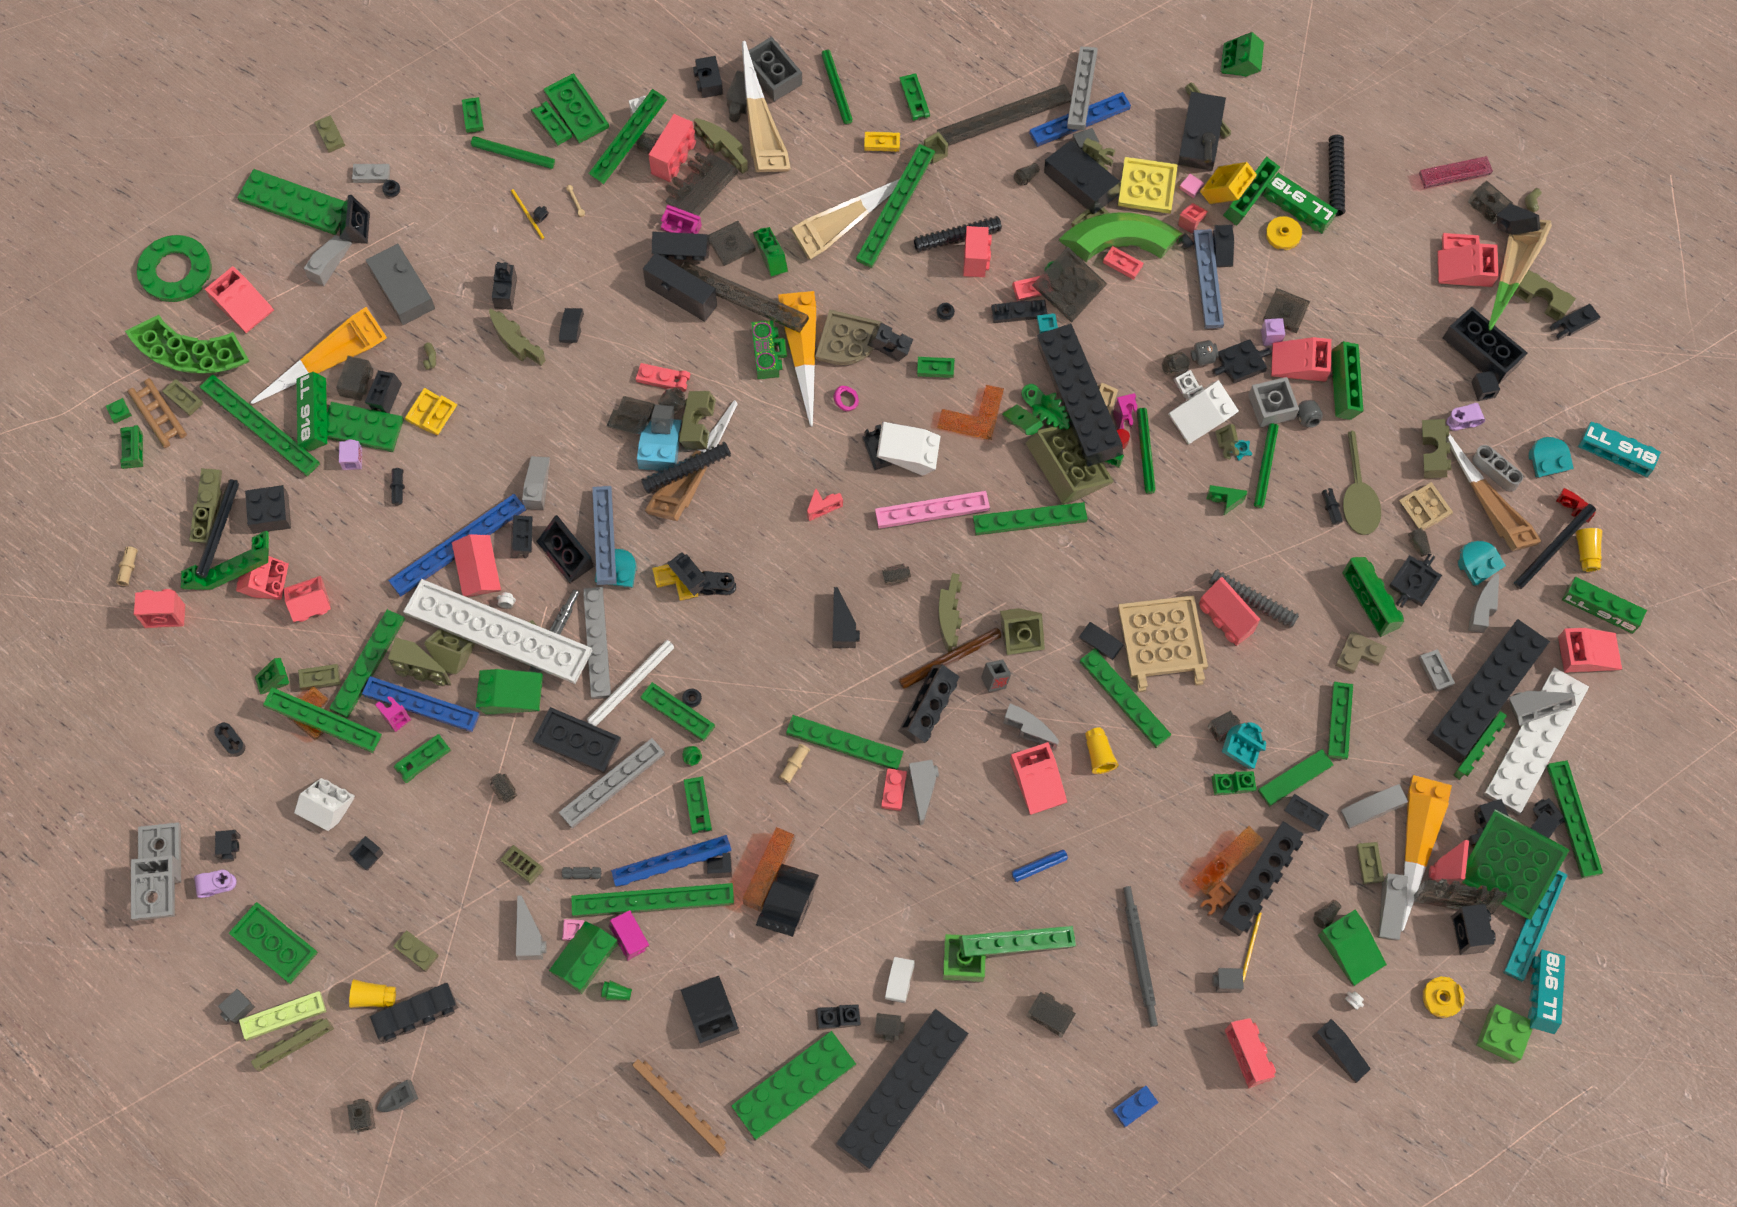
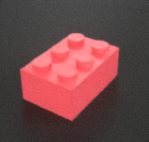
M673 114L649 153L652 175L671 182L672 178L677 176L680 165L685 163L688 152L696 144L692 121Z

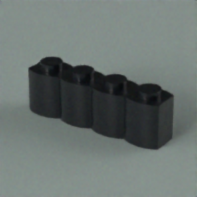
M444 983L409 1000L371 1015L370 1019L378 1040L388 1043L395 1040L396 1036L400 1033H412L421 1024L427 1026L436 1021L435 1018L439 1016L448 1017L454 1014V1010L458 1008L450 985Z

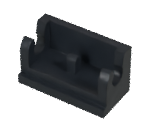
M378 370L365 400V403L372 410L377 411V409H380L381 412L390 413L402 385L395 373Z
M881 424L876 425L875 430L872 432L866 429L862 437L874 470L892 465L891 462L877 457Z
M513 515L511 558H517L520 554L524 555V558H528L529 553L532 552L533 516Z
M683 552L667 562L694 596L710 583L690 557Z
M1296 794L1292 796L1284 810L1318 832L1329 816L1328 813Z

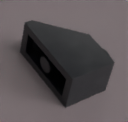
M1511 203L1496 215L1498 230L1510 235L1534 232L1541 229L1538 214Z
M1215 225L1212 236L1216 267H1233V225Z

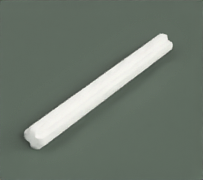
M666 640L587 718V722L597 726L674 649V645Z

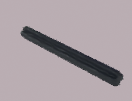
M230 479L227 483L196 570L198 578L205 579L208 575L239 487L237 480Z
M1588 504L1517 578L1514 585L1522 589L1593 515L1596 508L1592 504Z

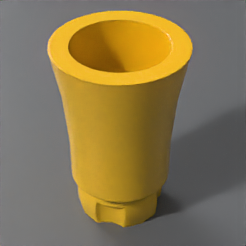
M1585 528L1575 532L1582 571L1595 572L1601 569V540L1603 531L1599 528Z
M1101 727L1088 730L1085 736L1091 759L1092 773L1103 774L1116 769L1119 764L1112 752L1104 730Z
M352 980L349 996L350 1008H384V1006L392 1007L395 1005L396 987Z

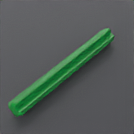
M829 49L823 50L821 56L843 123L845 125L851 124L853 118L831 51Z
M473 136L471 140L472 147L553 169L555 165L554 158Z
M1138 408L1137 421L1145 493L1153 494L1156 488L1148 414L1146 408Z
M1273 423L1269 424L1254 500V507L1263 508L1265 505L1279 426Z

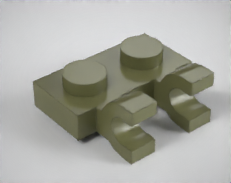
M1086 138L1082 150L1108 171V167L1104 165L1112 166L1113 160L1106 155L1113 157L1115 150L1112 148L1102 149V145L1097 141Z

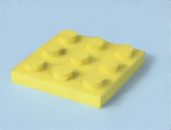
M1125 157L1118 206L1171 214L1177 164Z

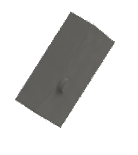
M399 244L366 259L371 274L402 325L435 309L431 296Z

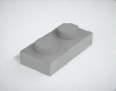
M353 164V183H385V181L390 179L389 164Z
M1438 649L1419 657L1435 692L1455 684Z

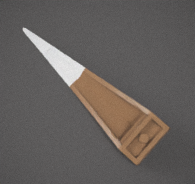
M736 401L732 402L717 425L710 432L707 449H712V446L715 448L719 444L737 406ZM697 449L692 456L695 457V454H701V451L706 452V449ZM707 466L703 470L700 468L698 472L694 471V474L689 473L687 477L683 476V479L678 478V481H672V484L667 483L665 487L663 485L653 495L645 511L649 515L678 521L684 508H688Z
M1449 434V437H1446V441L1450 442L1452 452L1500 538L1506 540L1507 545L1512 551L1539 544L1541 540L1532 525L1496 492Z

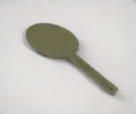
M1355 431L1348 432L1355 483L1350 485L1345 492L1343 512L1348 525L1353 531L1360 535H1369L1376 530L1380 523L1381 505L1375 491L1369 485L1362 482Z

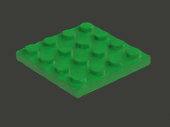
M1495 810L1467 860L1465 880L1462 883L1531 920L1570 850Z

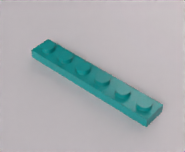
M1558 870L1532 919L1525 918L1503 971L1504 974L1521 982L1524 981L1565 883L1567 874Z

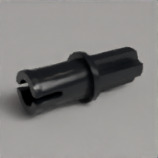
M393 468L391 470L392 484H390L391 503L399 506L403 503V489H405L403 484L404 470Z
M1328 488V493L1325 489L1321 492L1326 504L1325 510L1328 511L1332 524L1339 525L1343 522L1339 510L1340 504L1336 501L1333 489Z

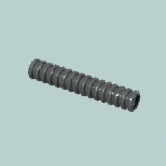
M1218 569L1214 571L1209 580L1210 585L1215 584L1218 579L1223 577L1247 605L1251 604L1252 608L1256 607L1258 611L1262 610L1263 614L1267 613L1269 617L1271 615L1274 620L1278 619L1279 623L1282 621L1283 625H1289V628L1294 626L1299 613L1295 614L1293 610L1289 611L1288 607L1284 608L1282 604L1278 605L1277 601L1273 602L1271 598L1267 599L1266 595L1262 596V593H1256L1255 589L1247 588L1246 584L1242 585L1240 581L1236 582L1235 578L1231 579L1229 575L1225 576V573H1220Z

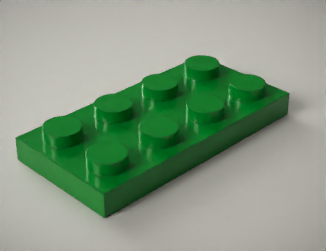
M574 73L543 89L545 95L578 143L609 128V123Z
M331 402L327 412V439L341 442L355 440L359 441L361 446L394 452L404 418L403 416Z
M258 902L251 907L229 932L232 937L289 984L297 978L318 954L313 947Z

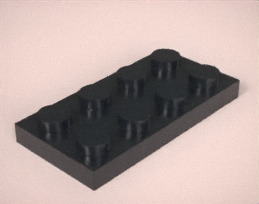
M552 707L549 708L533 739V743L604 774L621 741V737Z

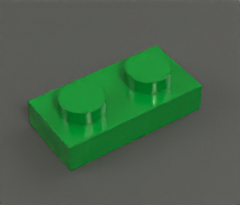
M479 97L462 99L466 132L484 131Z
M918 357L917 376L954 378L955 358Z

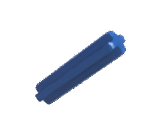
M1062 849L1012 871V877L1015 882H1018L1066 861L1068 855Z

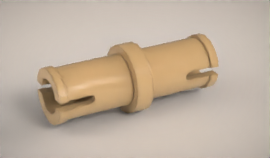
M125 547L123 560L119 563L120 571L116 580L118 585H129L131 572L135 569L134 561L138 552L134 547Z
M799 744L793 756L788 758V764L779 778L790 783L797 770L801 769V763L810 749L803 744Z

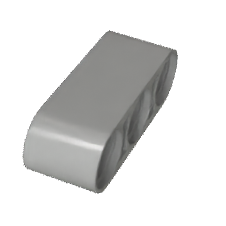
M1481 445L1472 457L1473 464L1506 491H1515L1523 480L1521 471L1488 445Z

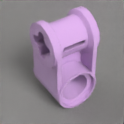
M1473 403L1453 409L1446 424L1447 426L1449 425V429L1458 431L1469 427H1477L1485 422V418L1479 404Z
M226 870L194 876L198 898L210 897L215 894L231 891L237 883L236 877Z

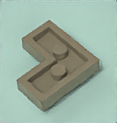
M1351 631L1335 666L1354 673L1360 658L1379 665L1387 647Z

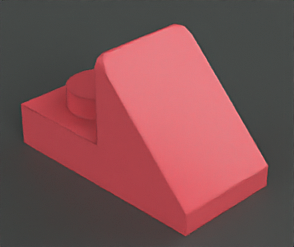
M1192 203L1181 212L1178 226L1193 234V231L1196 230L1199 222L1205 218L1208 211Z
M815 489L807 510L808 520H814L843 507L841 494H830L822 500L818 490Z

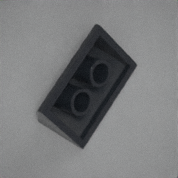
M558 515L554 516L536 542L567 581L572 583L594 567L592 558Z

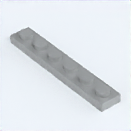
M1080 46L1067 129L1085 130L1098 48Z
M603 587L585 588L583 592L587 646L593 650L588 659L591 698H608L611 695Z
M651 738L563 808L559 814L573 829L664 756L665 752Z

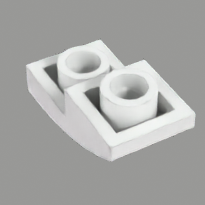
M1191 370L1173 379L1185 400H1188L1203 389L1202 385H1198Z
M894 957L885 995L886 1000L906 1002L910 988V979L914 969V960Z

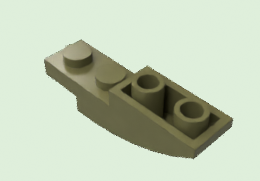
M698 118L694 119L695 134L698 137L701 136L708 149H712L715 154L721 151L725 158L728 157L732 166L742 174L748 171V163L743 156L742 144L734 136L711 122Z
M490 309L489 314L493 327L505 347L519 360L523 361L528 357L542 366L546 361L543 349L537 345H532L526 337L522 336L520 326L515 321H509L500 311L496 312Z
M201 468L197 504H194L190 542H207L221 501V470Z
M952 573L949 590L941 589L938 607L939 629L947 652H951L952 647L957 646L959 636L955 635L956 629L961 628L962 618H959L960 611L957 610L959 599H955L956 592L960 593L962 582L959 581L960 574Z

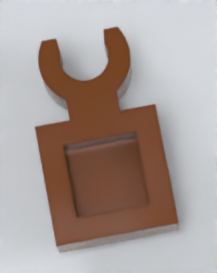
M1221 880L1207 894L1210 900H1204L1200 908L1202 909L1205 905H1209L1211 911L1207 915L1211 916L1215 912L1216 906L1222 909L1236 894Z

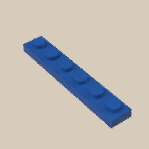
M1121 92L1089 105L1086 127L1130 110L1131 104L1125 94ZM1069 114L1030 129L1029 134L1036 146H1041L1078 131L1067 129Z
M371 676L362 693L365 697L392 705V703L389 702L387 697H392L407 711L469 732H473L480 715L479 712Z
M727 835L616 868L611 870L615 886H624L639 879H647L655 874H663L678 867H686L694 862H702L714 856H722V853L732 850Z

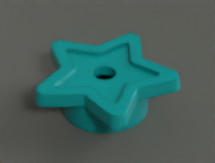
M1238 440L1239 442L1234 444L1239 450V455L1236 456L1238 461L1244 456L1252 455V452L1249 450L1250 441Z

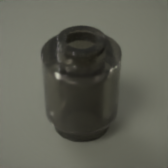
M644 132L635 142V145L638 149L649 154L658 139Z
M904 563L886 567L885 570H882L885 585L890 584L892 586L905 583L911 577L909 566L905 567Z
M498 773L490 779L492 782L489 786L499 801H503L505 804L517 796L516 788L506 774Z

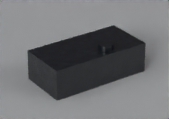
M1191 92L1178 165L1213 170L1226 97Z
M1071 140L1045 159L1044 173L1092 214L1097 213L1119 195L1121 181Z
M655 253L643 267L645 286L700 320L706 322L716 309V288L659 254Z
M1471 306L1449 326L1442 339L1482 372L1494 371L1497 382L1500 384L1522 363L1528 352L1495 325L1489 330L1490 321Z

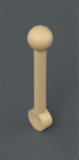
M568 185L566 190L570 192L578 209V216H585V211L581 209L575 197L573 186Z

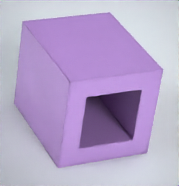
M1283 318L1264 320L1261 328L1263 346H1272L1275 342L1283 341L1285 337Z
M346 440L345 442H340L339 463L343 470L362 469V447L359 441Z

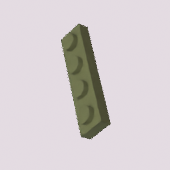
M323 1018L318 1019L312 1023V1027L297 1031L291 1039L276 1043L274 1045L275 1048L270 1051L260 1052L251 1063L260 1072L332 1031L334 1027L327 1018L324 1020Z

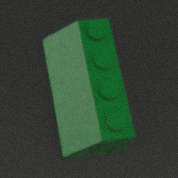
M1366 557L1351 558L1342 574L1378 635L1382 637L1399 629L1404 623V616L1394 605L1393 597L1385 590L1382 579L1376 575L1373 564Z

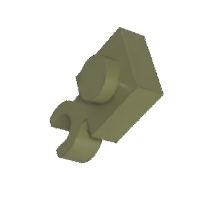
M1229 424L1216 430L1219 448L1224 449L1223 456L1226 459H1231V451L1233 455L1238 456L1239 450L1234 445L1239 442L1235 425Z

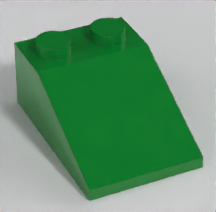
M503 669L479 670L476 708L486 715L540 711L543 674Z
M1356 909L1318 934L1320 940L1353 986L1387 965L1368 926Z

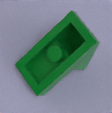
M1210 485L1206 499L1215 503L1225 502L1223 515H1226L1244 502L1247 491Z
M274 658L255 676L260 694L270 692L272 687L278 689L289 684L281 658Z

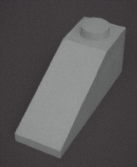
M337 235L331 238L312 255L304 267L308 279L325 286L352 243L348 240L339 239Z
M531 456L522 498L526 509L544 510L550 457Z
M1526 691L1523 693L1518 692L1509 697L1510 707L1519 726L1576 706L1574 693Z
M933 760L909 763L908 770L919 825L924 824L935 787L936 777H939L938 767L933 765Z
M1388 873L1384 877L1381 891L1379 938L1400 940L1407 897L1408 876Z
M517 896L516 957L518 960H543V953L547 952V942L543 941L523 897Z

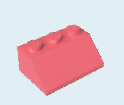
M1223 577L1218 579L1200 599L1199 605L1203 613L1208 614L1212 618L1214 625L1217 628H1221L1225 633L1227 640L1236 646L1252 635L1260 622V618Z
M1251 1018L1231 1022L1225 1029V1033L1248 1088L1272 1080L1276 1073L1275 1067L1271 1061H1268L1266 1056L1267 1048L1264 1042H1260L1258 1037L1259 1029L1256 1023H1252Z

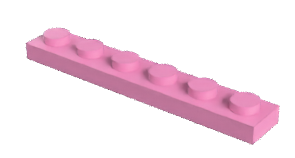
M986 491L877 508L875 509L878 529L989 511L990 506Z

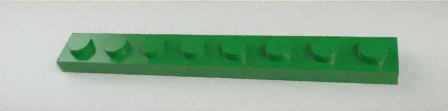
M921 144L918 145L856 257L857 262L873 268L935 155L934 150Z
M212 374L199 386L205 394L306 477L320 465L315 457L297 445L293 439L215 375Z
M733 883L571 896L572 916L621 914L629 910L631 913L734 905Z

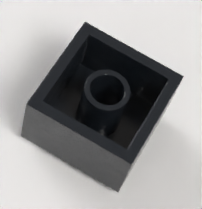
M284 485L245 490L247 524L253 534L264 531L291 529L289 494Z
M1486 904L1461 907L1451 916L1460 955L1484 953L1495 944L1496 935L1494 930H1491V913L1487 910Z

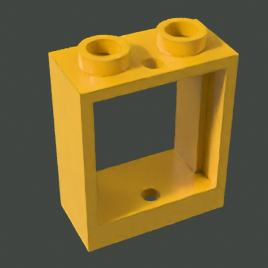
M1248 162L1218 166L1200 192L1209 204L1239 200L1257 174Z

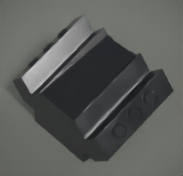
M782 864L764 902L762 911L758 916L756 926L793 937L797 929H800L809 909L819 875Z

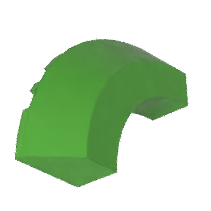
M1117 212L1098 215L1084 220L1068 230L1058 241L1085 262L1099 252L1104 251L1105 248L1112 246L1129 247V245L1138 246L1140 249L1148 251L1161 259L1183 233L1173 226L1150 216Z
M160 315L125 331L133 344L148 358L177 371L215 373L230 370L250 362L234 332L210 338V340H198V338L182 336L174 332L162 320Z

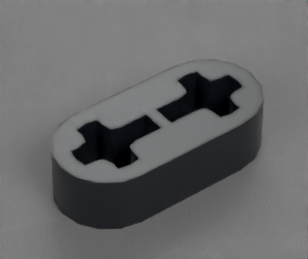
M225 722L218 724L215 727L214 733L227 752L234 757L242 755L245 751V744L232 726ZM222 729L227 730V733L229 734L228 738H226L222 734ZM232 741L238 745V750L233 749V746L230 744Z

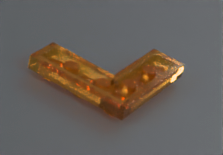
M986 385L978 417L942 409L937 428L992 440L1004 388Z

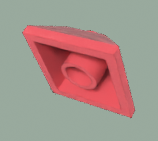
M1464 840L1440 858L1433 866H1430L1429 878H1431V885L1455 889L1465 880L1468 840Z

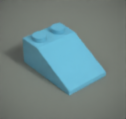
M651 417L644 418L637 454L639 469L663 471L664 468L669 469L668 466L673 467L675 463L677 464L679 432L681 431L682 420L674 419L671 433L661 434L652 433Z

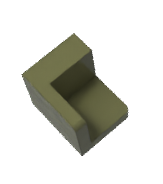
M939 132L924 140V146L935 151L931 161L932 164L948 156V143Z

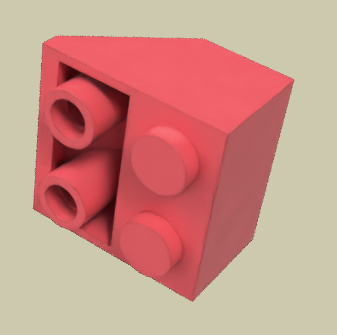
M269 556L267 564L238 578L236 591L256 598L282 599L289 564Z

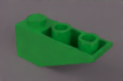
M760 228L754 231V238L770 276L788 272L785 253L771 228Z

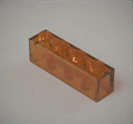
M776 827L743 896L744 905L757 911H762L767 895L777 877L778 870L785 863L795 842L794 834Z

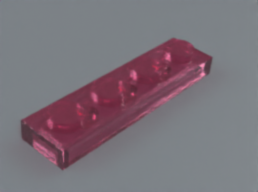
M1485 156L1420 170L1419 176L1425 189L1491 175L1493 170L1488 157Z

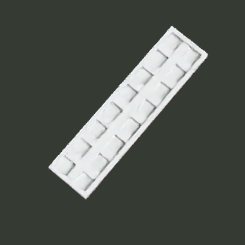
M1555 667L1552 669L1541 691L1574 693L1576 706L1521 725L1483 794L1484 796L1493 801L1502 799L1505 808L1517 815L1522 812L1589 686Z

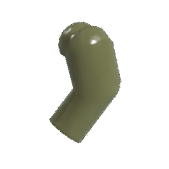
M1535 188L1525 198L1527 209L1533 213L1539 210L1537 198L1542 192L1538 188Z
M428 342L424 344V350L428 356V360L423 361L426 370L433 369L436 366V351L432 343Z

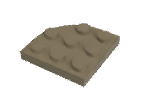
M829 309L815 360L835 365H850L862 361L874 350V348L867 344L873 329L882 322Z

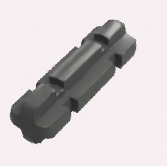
M590 867L562 868V878L571 879V877H574V879H590V877L600 879L602 875L600 867H592V869Z

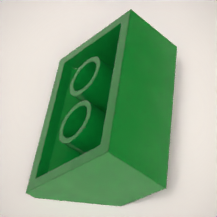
M585 921L549 969V972L583 994L617 947V939L601 928Z

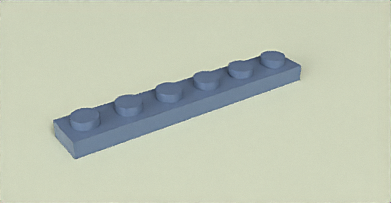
M1212 229L1194 230L1193 240L1205 329L1223 328L1224 321Z
M592 487L597 585L617 584L612 487Z

